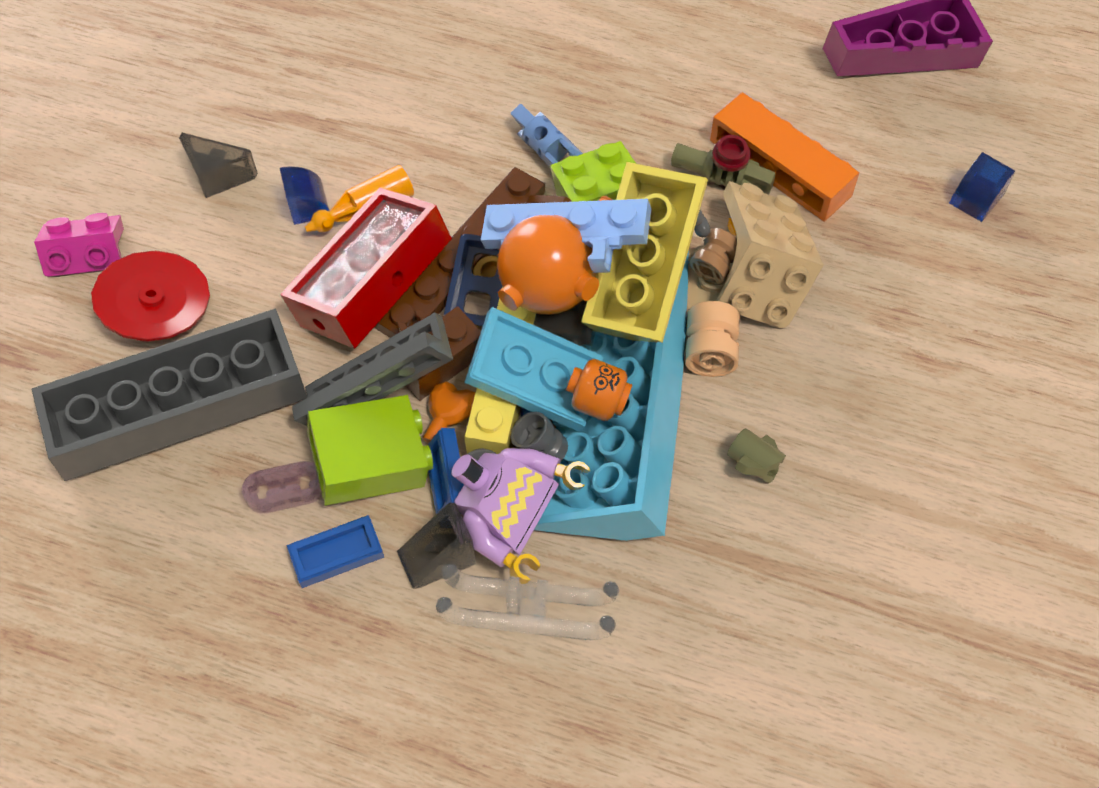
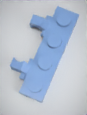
M648 199L487 205L481 235V242L485 249H500L506 235L521 221L537 215H559L569 219L580 231L582 242L592 247V254L587 260L593 273H608L611 270L613 249H621L622 245L647 244L651 206Z

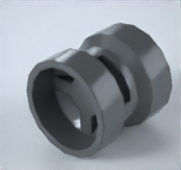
M541 412L527 413L512 428L511 440L517 448L534 449L559 458L560 462L564 459L568 451L567 439L560 431L553 427L551 421Z

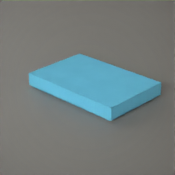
M491 307L486 315L464 383L532 412H541L548 419L580 432L586 425L588 415L576 411L572 407L573 393L566 391L575 367L583 369L585 364L591 359L603 362L604 356Z

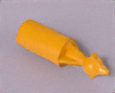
M396 165L345 190L344 194L330 211H316L312 215L311 221L304 228L306 232L318 231L324 233L332 229L334 222L349 221L380 187L411 197L414 195V189L410 178L401 165Z

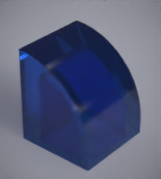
M982 152L964 175L949 204L982 222L1005 195L1015 170Z
M295 166L279 168L294 225L310 222L312 215L318 210L330 211L323 182L315 172Z

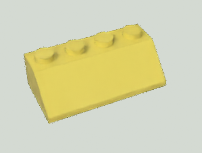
M626 162L616 200H649L651 215L647 244L622 245L621 249H613L610 272L596 273L599 287L594 297L587 301L581 321L583 324L595 332L632 341L663 343L708 182L706 177Z

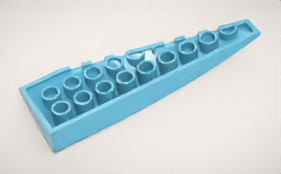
M689 250L663 343L632 341L590 330L584 348L604 356L603 362L623 369L627 374V383L632 384V388L621 416L614 414L610 420L602 421L588 415L586 425L580 432L552 421L556 426L555 428L562 433L568 442V451L560 464L568 466L572 462H584L590 468V472L584 473L578 469L570 470L572 481L585 485L578 490L567 488L562 478L555 476L553 480L558 482L559 485L534 530L625 541L665 536L682 390L687 322Z

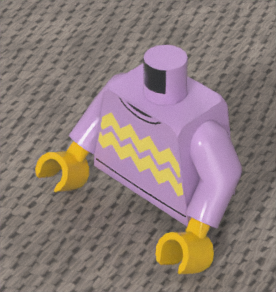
M506 448L499 454L484 453L478 461L468 454L464 455L454 464L452 476L464 484L455 500V507L463 515L462 523L470 545L474 550L499 567L504 565L509 567L510 577L515 583L527 584L530 578L519 571V564H526L530 569L537 571L540 568V563L531 554H520L559 485L553 479L555 476L561 477L567 488L578 490L585 485L572 481L570 470L578 469L581 472L589 473L590 468L587 464L580 461L572 462L568 466L562 465L559 458L534 449Z

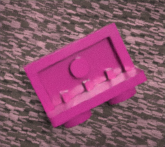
M94 213L88 215L85 219L69 221V218L59 217L43 224L34 241L43 274L49 277L105 270L112 262L122 258L118 246L124 230L121 215L108 216L107 213Z

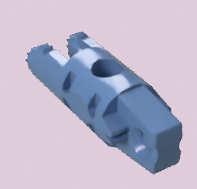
M519 104L511 112V115L522 127L517 133L518 136L549 167L560 161L567 152L569 156L583 154L542 112L533 116L522 104Z

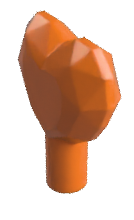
M446 381L437 384L429 394V412L433 420L422 437L423 441L429 444L441 428H447L449 425L457 424L470 416L476 392L468 389L457 390L454 384Z

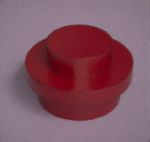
M726 135L714 145L712 159L715 165L724 171H739L749 163L750 149L742 137Z

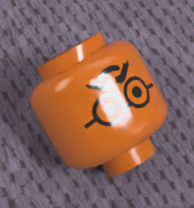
M591 359L585 364L583 369L574 368L566 391L573 393L571 402L572 407L576 411L602 421H608L614 414L621 416L632 384L627 383V374L623 369L597 359Z

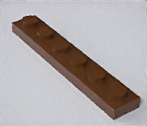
M514 167L452 236V240L377 323V330L391 338L399 333L398 323L400 321H403L407 327L417 323L415 311L418 309L422 310L427 316L433 313L440 314L446 307L461 235H482L487 205L526 204L530 195L545 194V183ZM477 255L474 259L473 269L479 260L489 255Z

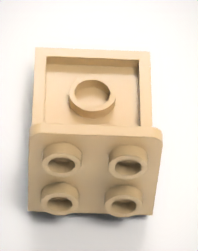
M729 181L723 192V197L736 231L737 247L730 274L717 297V301L732 305L741 316L778 328H786L790 325L824 264L808 231L806 222L800 213L798 204L793 199L784 195L774 197L765 194L760 188L750 183L739 185Z

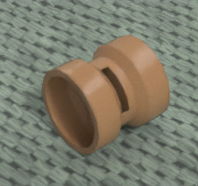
M713 228L703 240L704 248L695 252L689 264L692 270L702 279L713 284H721L729 274L730 263L734 262L737 238L723 229Z

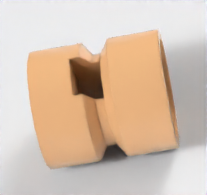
M707 301L698 303L688 310V339L686 342L685 365L690 371L702 376L718 377L730 374L737 369L739 363V343L736 340L739 336L740 314L735 307L720 301Z

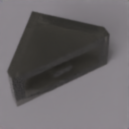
M181 133L179 140L205 198L256 178L258 172L251 150Z
M449 502L397 551L413 589L424 587L476 565L473 540L456 503Z

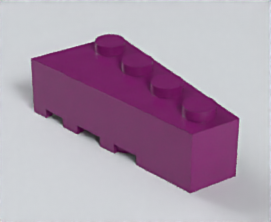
M908 0L833 21L822 49L837 76L979 68L993 40L969 0Z

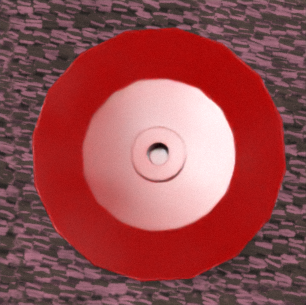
M156 250L132 253L112 262L98 275L91 292L94 313L105 328L123 338L146 342L169 339L191 329L205 314L210 300L207 278L195 263L178 254Z

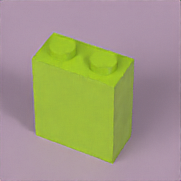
M408 395L308 411L307 434L325 506L425 487L428 470L433 469L432 453L429 445H422L419 435L423 432L421 415L418 409L412 410Z

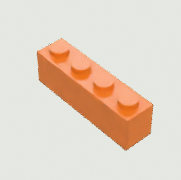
M740 93L713 117L710 137L712 143L716 144L726 135L742 137L750 149V159L758 162L759 166L775 172L773 186L825 222L853 196L860 172L855 170L848 162L839 159L823 148L819 142L810 139L794 128L791 123L781 119L766 109L762 103L753 100L745 93Z

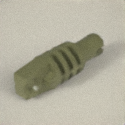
M680 143L676 144L671 158V166L701 174V177H706L708 182H715L716 185H725L726 187L729 181L739 185L750 183L760 188L763 193L770 194L775 180V172L759 166L758 162L750 159L747 166L742 170L735 172L724 171L713 162V150L706 152Z

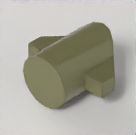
M744 428L738 434L727 452V456L737 462L736 470L745 475L758 476L768 483L773 482L780 463H783L786 457L778 449L774 439L768 435L760 438L747 428Z

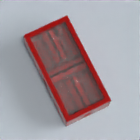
M380 187L280 295L300 327L355 349L452 240V237L437 205Z

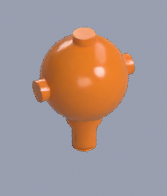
M602 196L598 201L613 199L607 196ZM555 214L533 216L518 223L506 235L499 249L497 262L498 275L503 286L498 291V296L506 307L513 311L518 307H522L533 313L551 315L568 311L582 300L588 301L594 297L599 287V280L596 278V273H593L587 260L592 254L593 249L582 242L580 231L569 219Z

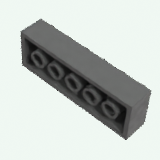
M276 308L31 388L48 459L64 481L307 398Z

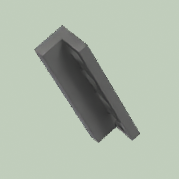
M437 313L431 314L305 386L307 398L292 406L294 421L307 426L308 411L382 399L453 360L442 316Z

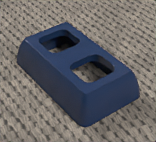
M463 234L459 240L444 315L458 306L475 325L483 326L486 315L466 313L464 311L465 302L470 292L489 294L491 300L488 311L491 307L497 309L499 302L498 291L502 288L498 269L493 277L474 275L472 269L477 255L483 254L498 258L499 249H485L481 242V236Z

